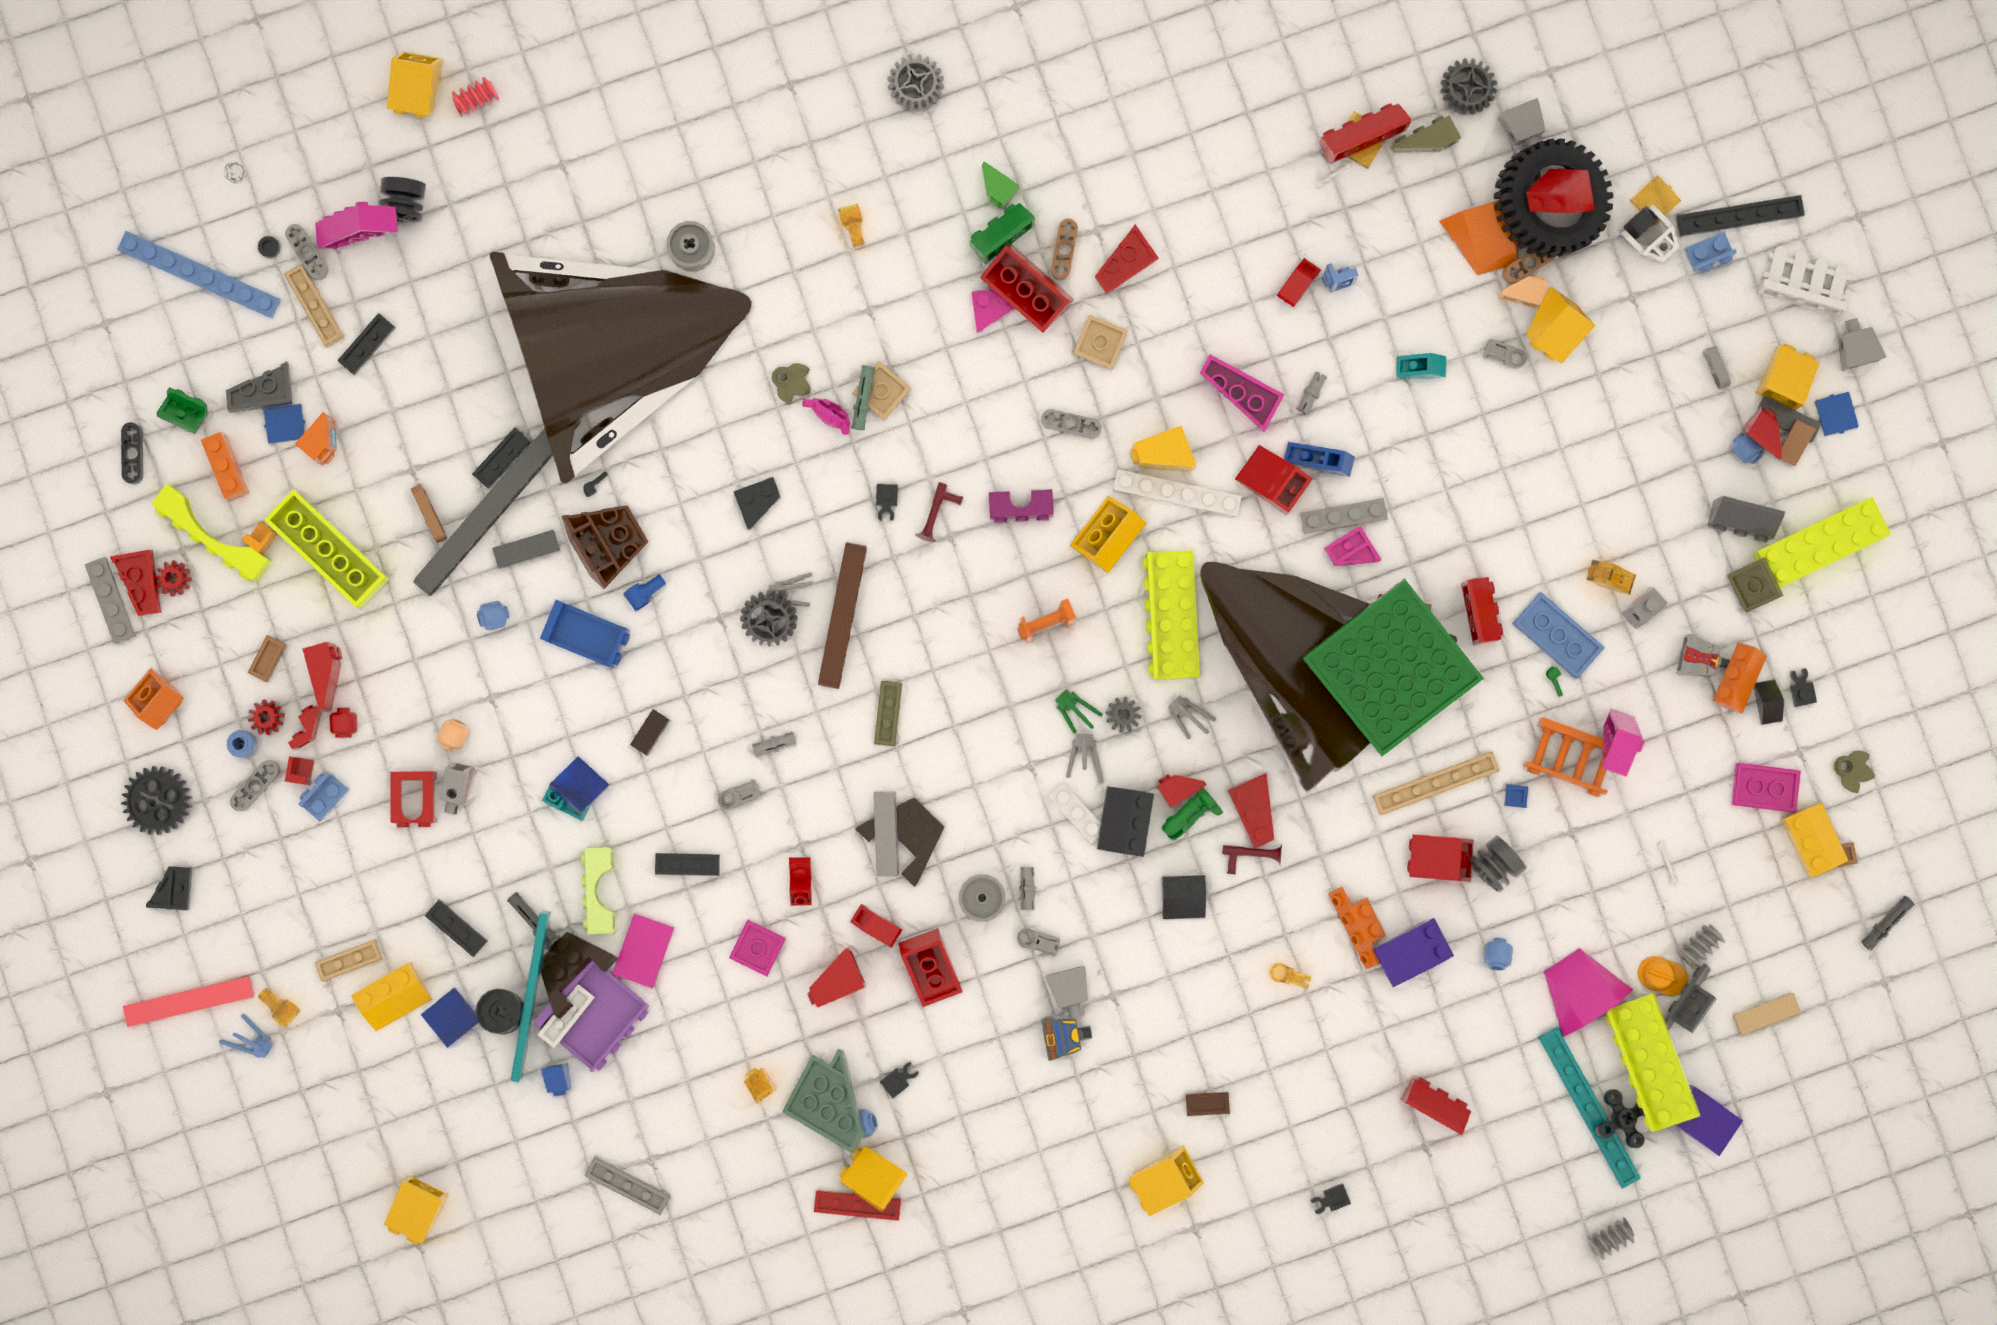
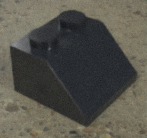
M1205 875L1161 877L1163 919L1206 917Z

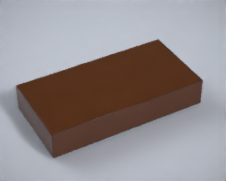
M1229 1092L1185 1094L1187 1116L1230 1114Z

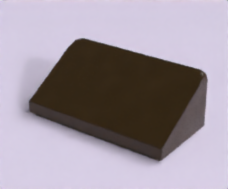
M652 709L630 745L648 756L671 720Z

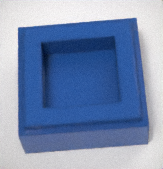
M1507 784L1504 806L1526 808L1528 787Z

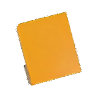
M259 522L251 535L246 533L242 541L257 552L264 554L278 533L264 523Z

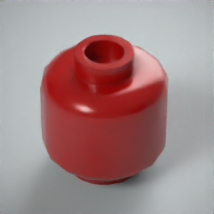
M337 708V712L330 714V733L334 734L335 738H352V734L357 732V714L350 712V708Z

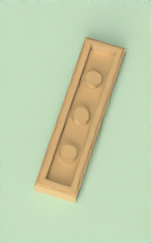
M303 264L284 273L324 346L327 348L343 339V333Z

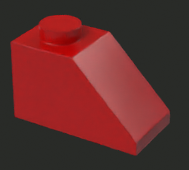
M1167 774L1158 780L1160 785L1157 786V789L1168 806L1172 808L1207 784L1202 780L1179 775L1170 777Z

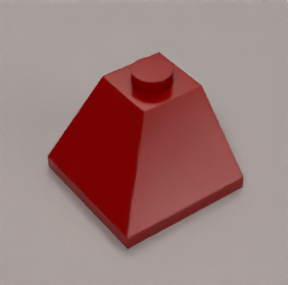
M1760 406L1745 423L1746 434L1780 460L1782 458L1779 423L1776 419L1777 414L1768 407L1765 410Z

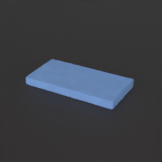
M1542 592L1535 596L1512 623L1575 679L1581 676L1605 648Z

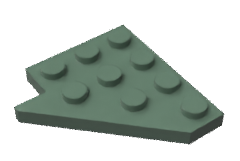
M838 1049L830 1064L812 1055L782 1112L847 1151L855 1153L864 1136V1130L844 1051Z

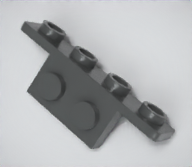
M1704 963L1702 967H1698L1694 971V978L1690 984H1686L1682 988L1681 997L1677 1002L1674 1001L1668 1009L1669 1014L1664 1019L1668 1031L1675 1022L1693 1034L1717 1000L1715 996L1700 987L1711 971L1707 964Z

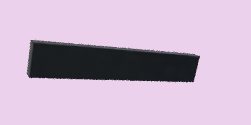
M1797 195L1680 214L1675 217L1679 237L1799 218L1805 216L1802 196Z

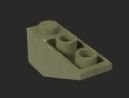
M1450 115L1446 118L1440 116L1431 121L1432 125L1426 128L1424 125L1416 128L1413 131V135L1409 137L1403 135L1394 140L1395 144H1393L1391 150L1393 153L1441 152L1458 143L1461 136Z

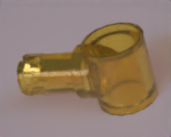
M858 203L838 208L842 226L848 230L853 247L864 245L865 242L860 227L863 219Z
M1278 962L1273 963L1268 971L1269 977L1276 982L1291 983L1308 989L1309 984L1303 982V980L1311 981V976L1296 972L1294 968ZM1278 966L1284 969V975L1281 978H1275L1273 974L1274 969Z
M267 988L258 995V998L271 1009L273 1013L272 1018L285 1028L289 1026L300 1012V1009L291 1001L277 998Z

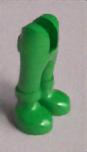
M1203 787L1176 814L1168 817L1161 828L1172 841H1175L1186 833L1200 817H1203L1205 812H1212L1216 816H1220L1224 812Z

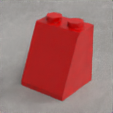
M1549 169L1526 192L1530 212L1569 214L1593 211L1595 209L1588 170Z
M1412 834V839L1409 841L1411 860L1407 864L1409 877L1471 882L1472 864L1469 859L1473 856L1474 840Z
M850 947L845 948L809 987L808 998L812 1005L816 1004L817 1008L866 987Z

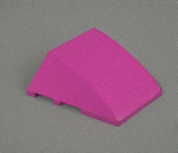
M1580 948L1544 971L1563 1037L1585 1027L1619 1004L1633 991L1632 988Z

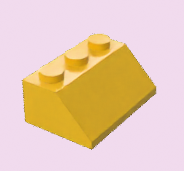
M1107 496L1070 546L1095 566L1109 573L1147 523L1132 509Z
M1822 802L1782 819L1808 878L1820 875L1848 861Z
M412 962L404 964L351 995L360 1013L375 1031L382 1029L432 1000Z

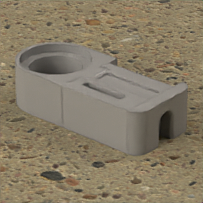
M1490 339L1487 342L1483 353V358L1488 356L1504 362L1503 365L1513 369L1521 368L1527 361V355L1522 349L1494 339ZM1513 353H1519L1522 356L1521 364L1517 365L1511 361Z
M1717 346L1704 350L1703 355H1705L1718 389L1730 386L1731 381Z
M751 779L752 783L747 782L737 786L736 789L732 787L722 791L718 796L719 806L729 810L759 798L761 792L756 780ZM731 794L734 798L733 804L730 806L723 805V795Z
M1028 928L1020 930L1017 934V942L1021 947L1033 951L1036 948L1038 951L1047 954L1053 953L1052 956H1056L1060 944L1059 938ZM1029 932L1032 934L1033 940L1030 944H1023L1020 941L1022 933Z

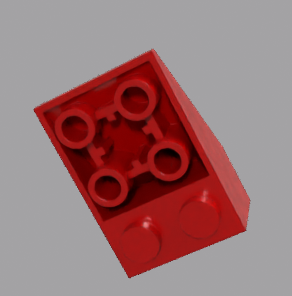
M1258 445L1235 480L1287 516L1313 478L1295 465Z

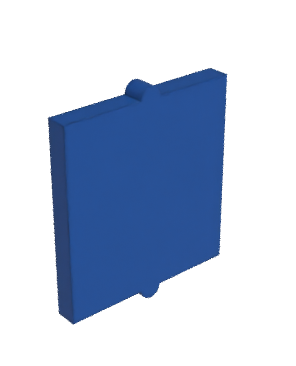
M1849 392L1838 395L1831 394L1827 398L1815 400L1824 436L1836 433L1843 434L1844 431L1859 427Z
M301 404L264 409L266 423L264 428L267 431L268 444L298 440L305 433L304 424L306 421L303 419Z

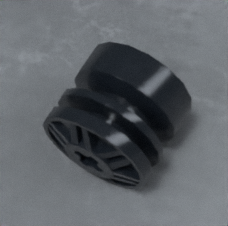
M403 177L381 178L380 193L389 198L380 199L378 203L381 206L396 207L397 222H420L423 215L417 211H422L423 205L414 201L425 198L426 184Z
M498 988L489 990L477 1002L475 1011L477 1021L483 1029L490 1033L501 1035L513 1033L520 1027L524 1003L517 994L509 990ZM500 1007L507 1009L504 1013L505 1017L497 1015L500 1012Z

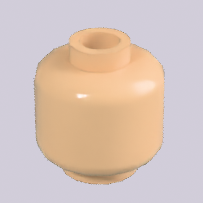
M453 718L450 721H445L437 735V739L442 743L441 747L451 752L453 749H461L469 734L466 728L467 725Z

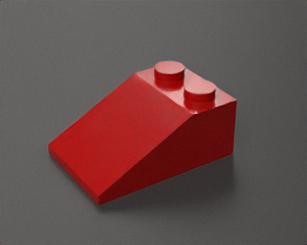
M323 642L302 648L318 709L319 711L331 712L341 668L340 659H342V652L340 647H336V644Z
M938 928L898 943L900 955L923 1007L963 992Z

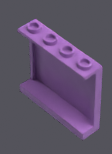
M592 960L563 990V993L568 997L577 984H579L592 994L595 999L560 1042L561 1045L590 1068V1072H594L596 1069L600 1071L607 1063L605 1058L608 1054H614L620 1048L621 1044L619 1041L624 1036L628 1038L635 1030L633 1025L637 1020L641 1022L647 1016L649 1011L646 1009L650 1006L609 970L606 972L601 971ZM550 1003L533 1022L539 1028H543L554 1015Z

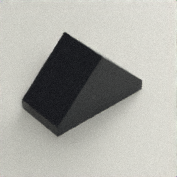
M1775 679L1755 683L1754 691L1761 725L1783 721L1784 698Z

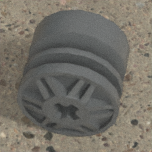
M1496 835L1486 844L1490 852L1489 855L1479 850L1477 854L1482 861L1475 856H1472L1469 861L1483 882L1500 893L1503 887L1499 880L1508 886L1510 882L1506 876L1507 873L1517 878L1527 868L1515 851L1502 838Z

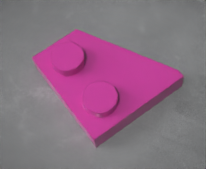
M993 289L972 292L977 333L982 332L983 329L1015 309Z
M1358 526L1323 548L1334 566L1376 563L1382 560L1361 526Z

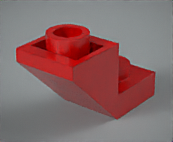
M1304 258L1276 296L1294 308L1304 296L1311 283L1319 275L1321 269Z
M310 705L301 711L303 714L298 716L306 732L302 730L292 736L293 740L288 742L292 750H298L315 740L322 711H319L318 706Z
M789 857L790 906L812 905L810 857Z
M860 904L850 921L866 934L891 948L903 930L863 904Z

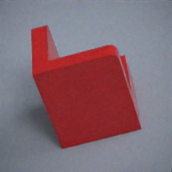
M289 756L284 782L310 785L314 761Z

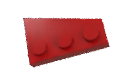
M1134 224L1130 232L1094 277L1106 295L1159 260V257L1136 224Z
M153 550L110 556L112 563H115L121 581L124 582L128 590L127 594L137 615L146 616L161 613L159 591L156 586L157 580L155 579L156 570Z
M1267 773L1228 790L1254 848L1274 840Z

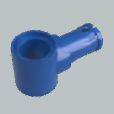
M658 574L645 584L639 585L637 583L633 585L623 595L632 608L638 611L651 601L652 594L666 585V582Z

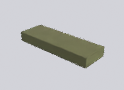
M881 681L874 744L895 747L902 683Z

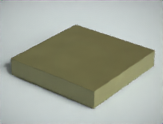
M1765 557L1727 575L1745 613L1784 596Z

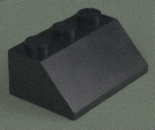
M1107 786L1097 850L1144 857L1154 794Z

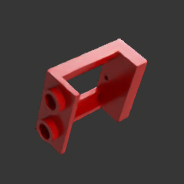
M390 772V823H397V828L410 827V823H418V827H431V823H437V820H435L434 781L437 780V772ZM423 780L422 813L416 819H408L402 813V781Z

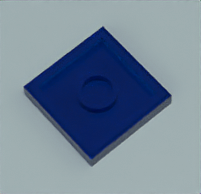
M579 756L549 784V787L579 815L609 786Z
M455 987L421 1014L447 1048L478 1024L475 1011Z

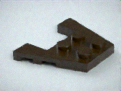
M912 798L896 807L898 840L916 857L901 874L915 887L945 827L917 799ZM874 818L855 828L868 842L875 837Z
M568 931L543 955L541 966L542 979L553 1013L559 1019L574 1006L565 996L563 990L592 960L603 972H606L618 960L612 953Z

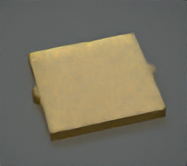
M1657 175L1630 201L1639 211L1645 206L1649 208L1654 204L1665 216L1681 199L1671 190L1672 187L1668 186Z

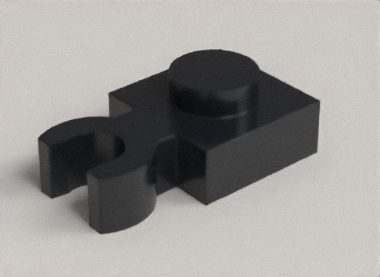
M877 484L876 506H882L878 513L879 521H882V515L886 512L890 514V521H893L894 512L891 510V506L897 507L898 485Z
M1806 668L1801 669L1802 676L1800 678L1796 676L1795 670L1790 671V677L1796 684L1795 686H1790L1794 707L1817 703L1813 682H1806L1808 677Z
M911 1062L904 1065L901 1073L896 1068L880 1081L892 1098H895L910 1085L906 1081L908 1078H915L919 1074L918 1070L913 1074L908 1073L907 1068L912 1065Z
M1343 1183L1323 1190L1325 1197H1313L1310 1200L1311 1203H1321V1207L1314 1210L1316 1214L1324 1212L1328 1206L1332 1212L1351 1204Z

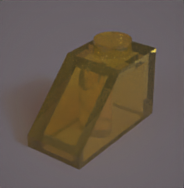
M1592 560L1586 580L1598 586L1630 595L1636 574L1614 563Z
M755 1067L745 1074L748 1078L744 1080V1083L757 1104L777 1089V1086L763 1067L759 1070Z

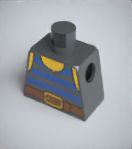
M1041 1019L1048 1061L1080 1051V1041L1092 1039L1091 1027L1078 1028L1076 1019Z

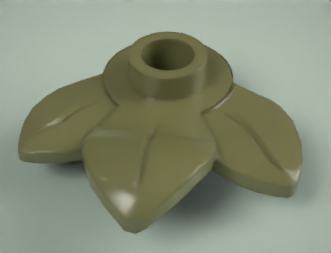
M793 363L788 368H776L772 373V381L777 386L778 397L790 404L794 395L805 396L810 394V386L804 378L810 369L800 363ZM781 373L786 375L785 381L780 380L779 376Z
M1861 750L1853 751L1849 756H1840L1834 762L1835 773L1841 776L1843 787L1850 792L1858 793L1860 789L1859 782L1875 778L1872 769L1865 764L1869 758L1867 752ZM1843 762L1847 764L1846 770L1841 769Z

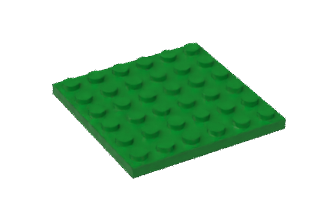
M1405 578L1303 656L1304 661L1381 757L1484 679Z

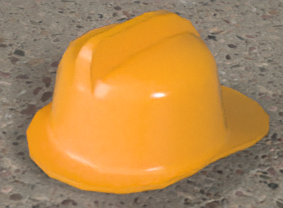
M1648 957L1638 967L1637 974L1641 984L1652 991L1664 995H1679L1682 988L1688 983L1687 972L1683 966L1662 957Z

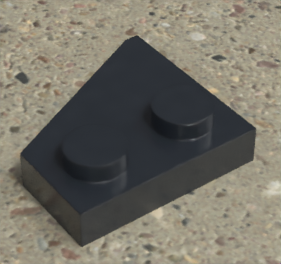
M773 477L734 491L748 530H751L760 518L781 498Z
M169 866L150 901L147 902L146 908L189 910L192 867Z

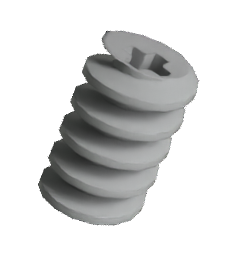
M1710 924V927L1702 926L1703 932H1695L1697 938H1689L1691 944L1686 942L1683 944L1685 950L1677 949L1678 955L1692 969H1694L1693 964L1701 966L1699 958L1707 960L1704 953L1713 954L1712 946L1717 949L1720 948L1717 943L1718 940L1723 943L1726 942L1723 936Z
M1625 1217L1622 1218L1623 1224L1618 1220L1615 1221L1616 1228L1608 1225V1232L1601 1229V1237L1597 1233H1593V1241L1586 1237L1592 1251L1602 1260L1605 1259L1604 1252L1612 1256L1611 1248L1619 1252L1620 1243L1625 1248L1627 1247L1626 1240L1631 1241L1633 1244L1635 1243L1634 1232Z

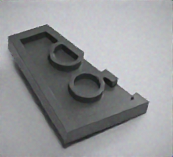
M285 362L272 371L263 372V375L255 379L246 380L227 389L226 398L229 413L293 404L289 363Z

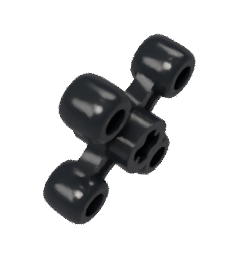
M1617 1089L1607 1090L1604 1093L1603 1099L1612 1108L1613 1114L1610 1121H1602L1596 1125L1595 1132L1597 1136L1609 1138L1615 1130L1621 1129L1626 1135L1625 1141L1628 1147L1633 1149L1641 1148L1645 1143V1138L1642 1133L1637 1131L1635 1125L1638 1117H1645L1643 1109L1639 1108L1637 1102L1632 1108H1626L1623 1105V1096Z

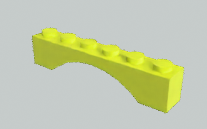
M169 484L162 488L151 503L156 507L154 511L164 519L168 516L173 520L171 524L180 531L184 528L190 533L188 535L190 539L197 544L200 541L204 543L206 551L213 556L220 555L223 558L222 563L231 569L233 567L237 568L240 571L239 575L248 582L250 580L257 582L273 562L252 547L228 546L212 538L197 522L191 510L189 498Z

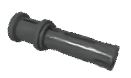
M515 892L507 899V902L533 929V935L536 936L539 916L522 899L518 892ZM549 926L545 944L546 950H549L561 938Z

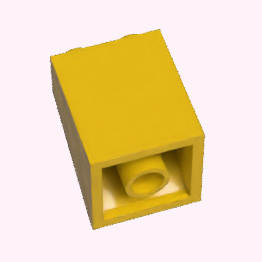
M404 51L391 59L387 109H392L396 114L414 113V116L419 118H426L433 113L443 58Z
M1551 286L1526 335L1531 340L1529 344L1536 351L1543 350V354L1549 360L1553 361L1555 359L1562 364L1596 325L1579 305Z
M1784 344L1776 347L1755 394L1762 397L1766 396L1796 410L1804 406L1820 362L1815 361V357L1807 353L1802 355L1796 352L1793 346Z
M1182 425L1134 442L1130 452L1133 464L1137 463L1139 468L1190 472L1196 467Z
M1184 1145L1138 1170L1128 1178L1132 1191L1137 1194L1140 1199V1205L1147 1212L1148 1216L1192 1196L1204 1184Z
M864 1146L863 1149H860L858 1147L851 1157L854 1162L850 1167L846 1165L839 1174L842 1178L839 1183L882 1212L908 1173L870 1148Z
M410 1176L403 1180L384 1225L393 1234L399 1235L401 1233L407 1236V1240L413 1244H423L427 1240L449 1195Z

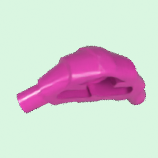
M803 399L802 406L811 408L824 424L841 429L843 435L849 434L850 421L848 413L840 405L827 399Z

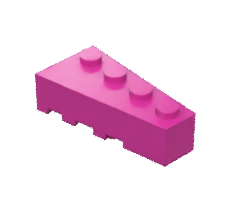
M357 202L355 206L345 207L344 211H336L332 216H324L323 220L315 223L317 248L337 249L355 244V242L367 241L369 237L385 236V232L392 234L398 232L396 207L368 205V202Z
M1211 354L1199 373L1263 432H1265L1285 395Z
M1611 708L1603 726L1604 742L1602 749L1606 753L1604 752L1602 755V760H1604L1602 768L1625 777L1629 773L1636 753L1641 752L1644 746L1643 736L1634 716Z

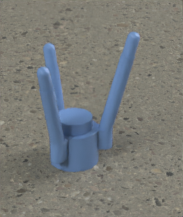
M241 1014V1018L261 1039L257 1037L253 1042L234 1032L232 1035L250 1045L251 1049L224 1040H219V1043L252 1054L257 1058H265L273 1046V1043L269 1042L271 1037L264 1034L245 1014Z

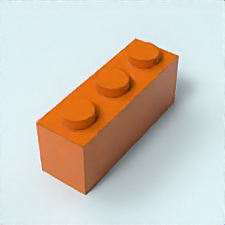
M219 432L202 439V445L224 499L233 501L250 494L227 435Z
M1738 642L1713 701L1725 709L1743 714L1767 655L1756 647Z

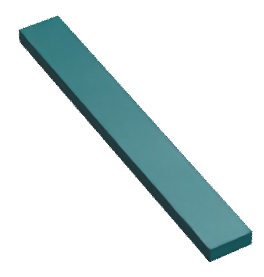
M543 910L538 918L510 1079L513 1082H519L523 1075L551 911Z
M1558 1027L1539 1036L1538 1039L1620 1187L1623 1189L1641 1179L1615 1131L1609 1138L1597 1136L1595 1132L1596 1125L1602 1121H1609Z

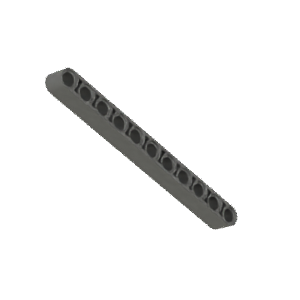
M579 421V422L575 425V430L577 429V427L579 426V424L581 423V421ZM545 428L415 577L413 583L428 596L433 595L552 458L553 454Z

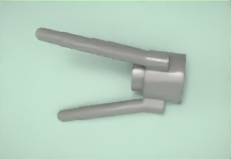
M810 572L785 581L775 582V584L769 585L771 595L778 591V597L781 598L783 595L788 597V590L813 585V581L788 585L811 577L813 574ZM792 600V605L806 607L810 606V603Z
M1180 695L1168 706L1171 710L1169 714L1175 719L1187 739L1191 737L1179 716L1182 718L1186 715L1205 734L1209 733L1189 712V707L1210 720L1216 721L1215 717L1190 702L1186 697L1183 699Z
M1076 734V740H1072V751L1066 777L1069 778L1071 775L1077 748L1078 752H1082L1083 770L1087 769V752H1090L1092 749L1100 783H1103L1096 750V740H1093V734Z

